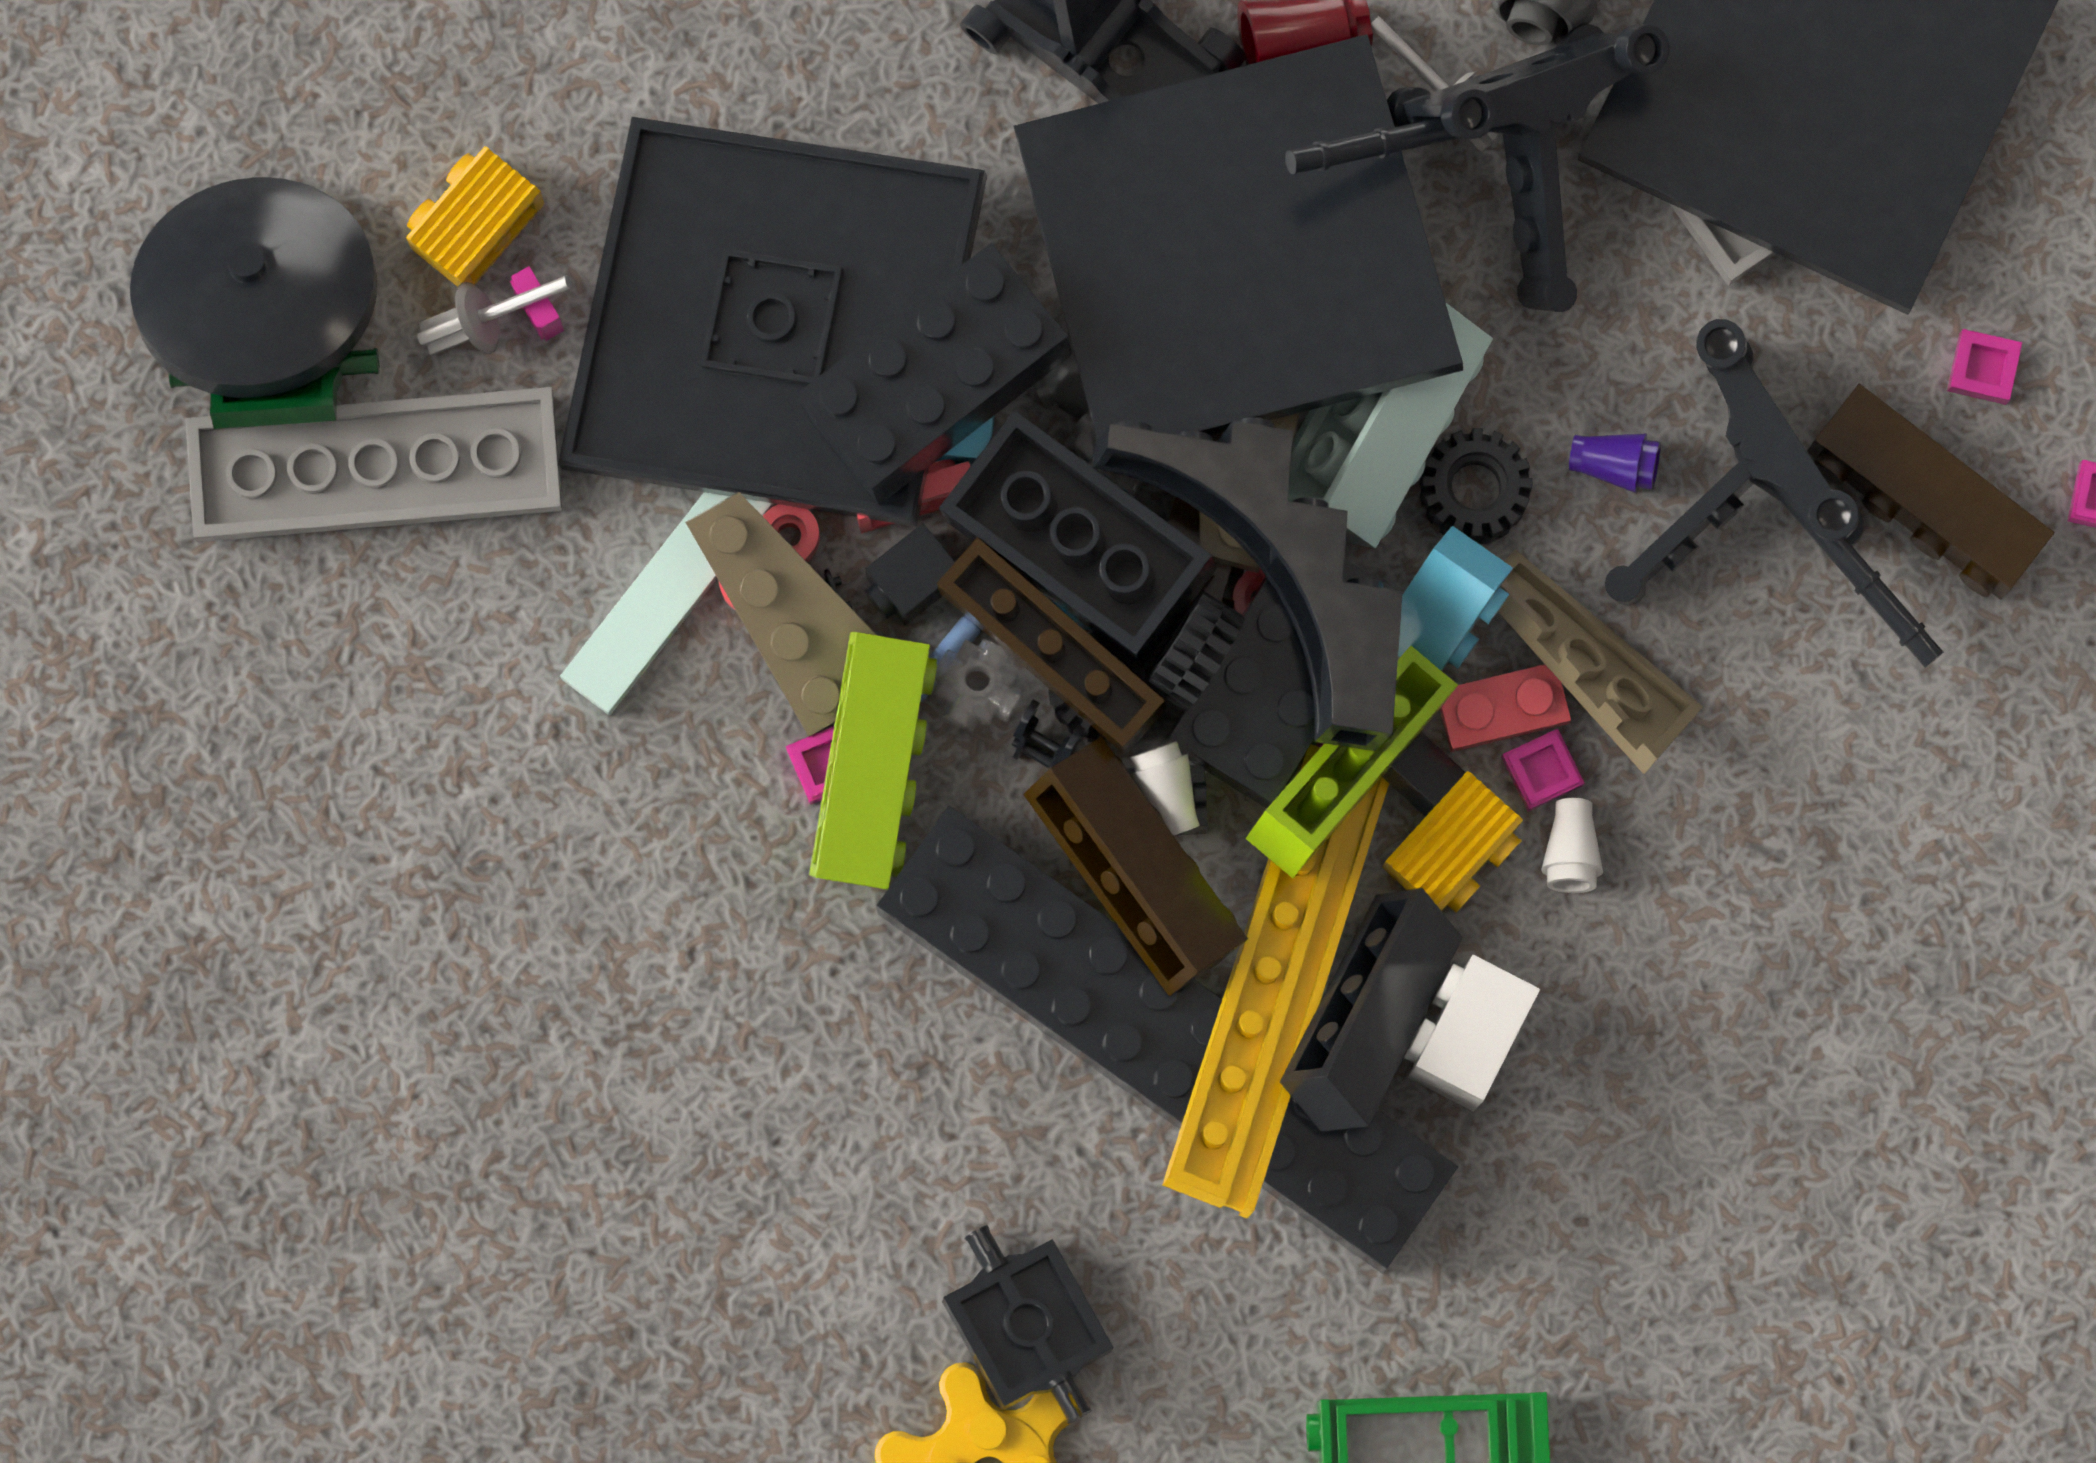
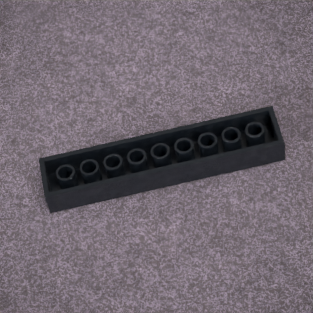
M948 806L876 905L878 915L1180 1129L1222 998L1196 980H1193L1169 997L1116 923L957 810ZM1290 1096L1262 1189L1380 1273H1383L1458 1169V1166L1379 1110L1369 1126L1321 1131L1293 1097Z

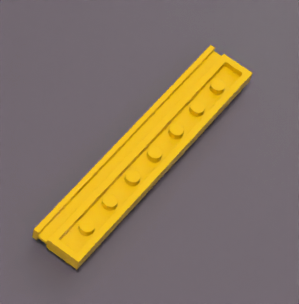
M1310 744L1299 762L1296 775L1316 754L1320 747ZM1383 777L1379 779L1294 878L1290 877L1268 858L1244 931L1248 940L1239 947L1162 1186L1222 1208L1224 1205L1239 1211V1216L1247 1219L1254 1212L1291 1096L1281 1085L1280 1080L1320 1004L1389 783Z

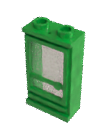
M1547 1392L1321 1399L1317 1401V1413L1306 1414L1308 1452L1319 1451V1463H1550Z

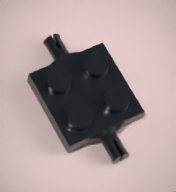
M989 1226L980 1227L978 1233L976 1230L965 1237V1240L968 1241L983 1269L971 1283L943 1297L942 1303L1002 1411L1031 1395L1044 1394L1051 1391L1063 1411L1068 1424L1076 1421L1078 1417H1084L1092 1410L1088 1407L1073 1379L1083 1367L1111 1353L1114 1348L1053 1239L1027 1253L1004 1257L989 1230Z

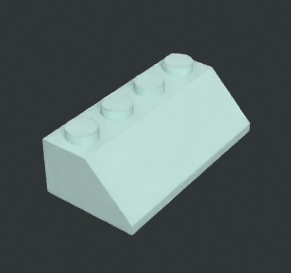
M1447 303L1446 306L1463 361V371L1310 410L1292 441L1288 501L1303 497L1318 498L1326 501L1329 504V508L1348 511L1345 543L1376 548L1380 540L1390 532L1396 520V511L1409 488L1423 474L1425 460L1438 436L1452 422L1455 413L1454 408L1462 393L1483 366V356L1493 338Z

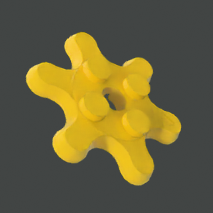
M962 1362L949 1366L941 1376L939 1387L945 1401L947 1415L939 1431L926 1437L913 1436L904 1431H893L885 1434L875 1448L876 1463H976L987 1457L996 1458L1002 1463H1057L1054 1457L1053 1445L1058 1434L1069 1424L1051 1391L1044 1394H1035L1022 1408L1002 1411L1000 1407L996 1406L989 1399L985 1379L980 1370L972 1364Z

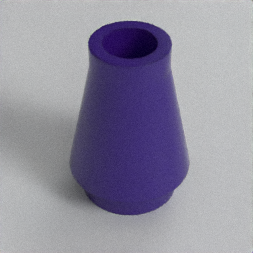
M1647 433L1604 436L1574 435L1569 458V471L1587 474L1636 494L1639 488L1653 490L1658 473L1661 442L1647 440Z

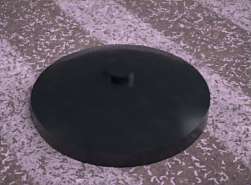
M252 177L223 182L195 193L180 202L156 223L145 238L136 256L130 282V299L133 315L142 340L155 360L167 372L194 388L216 395L237 398H255L288 392L302 387L329 372L353 350L363 336L372 317L377 297V273L371 248L364 231L353 215L337 200L312 186L297 181L272 177Z

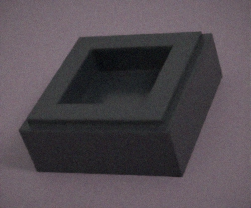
M1422 732L1402 752L1382 777L1426 817L1466 772Z

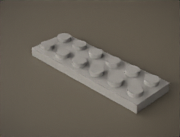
M552 387L337 405L336 421L214 429L211 416L185 418L193 538L196 542L562 511L554 393Z

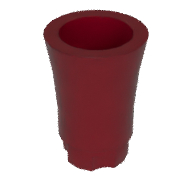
M1240 0L1238 3V30L1242 49L1247 57L1245 59L1246 65L1366 34L1368 35L1371 47L1373 44L1370 11L1366 0Z

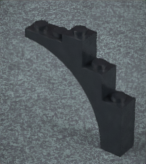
M1243 418L1239 421H1232L1216 442L1212 441L1213 438L1209 434L1199 431H1182L1174 435L1152 431L1150 425L1139 421H1122L1116 425L1109 424L1095 444L1093 468L1129 476L1156 486L1185 501L1212 519L1233 537L1258 564L1276 589L1293 621L1304 649L1311 677L1315 707V742L1370 751L1377 750L1393 734L1403 591L1383 588L1382 582L1371 578H1352L1343 582L1348 511L1329 508V504L1326 501L1318 498L1303 497L1288 501L1293 431L1274 428V423L1266 419Z

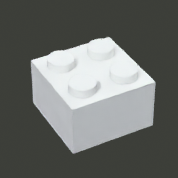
M1475 955L1471 956L1464 968L1453 963L1432 1004L1442 1008L1440 1015L1435 1023L1427 1019L1424 1020L1405 1054L1404 1059L1414 1063L1407 1078L1474 1112L1484 1101L1540 989Z

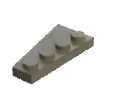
M740 492L733 494L686 521L687 527L806 734L811 736L835 722L850 632L876 634Z
M1515 549L1504 560L1513 569L1500 587L1508 592L1509 596L1498 612L1638 769L1645 774L1703 706Z

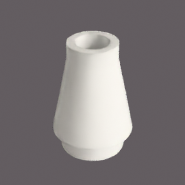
M1177 741L1130 757L1135 771L1129 774L1149 803L1159 811L1165 825L1173 835L1200 826L1195 811L1188 754H1181Z
M1564 798L1556 801L1555 818L1541 869L1542 873L1547 875L1548 888L1564 893L1589 892L1596 889L1597 877L1603 874L1592 816L1593 803L1589 800Z

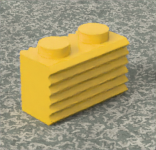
M486 146L476 157L467 153L460 158L446 179L451 186L436 203L431 199L425 200L414 211L407 223V227L412 230L406 237L411 250L457 287L463 282L475 285L545 204L541 191L535 185L531 184L518 171L504 162Z
M1467 771L1389 856L1382 868L1406 890L1423 888L1441 911L1448 906L1457 913L1481 887L1473 877L1489 860L1498 868L1522 842L1514 832L1520 826L1523 819L1471 772Z

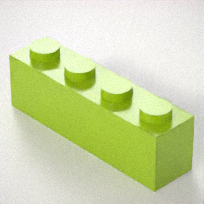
M850 632L809 872L810 876L888 890L890 878L897 877L903 869L906 842L897 840L901 816H911L915 801L916 781L907 779L911 755L921 756L925 742L927 721L918 718L921 695H931L937 670V659L928 657L929 644Z
M1410 646L1398 659L1393 734L1375 751L1324 743L1265 810L1245 839L1290 877L1294 878L1385 774L1394 761L1432 720L1458 684L1414 647Z

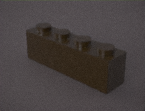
M1860 383L1807 450L1810 455L1816 458L1814 463L1826 479L1837 485H1842L1846 481L1864 495L1861 502L1867 510L1885 522L1890 523L1893 519L1897 520L1913 533L1910 540L1920 551L1936 560H1940L1944 556L1962 570L1959 574L1962 582L1983 597H1989L1992 593L2001 600L2013 588L2055 533Z
M978 537L936 583L943 597L1124 755L1134 747L1165 712L1166 704L1162 697Z
M1102 737L1051 767L1023 793L1026 800L1169 997L1219 964L1248 940L1237 924L1234 914L1223 905L1200 873L1196 862L1186 854L1165 825L1159 811L1149 803L1127 773L1122 760L1111 751Z

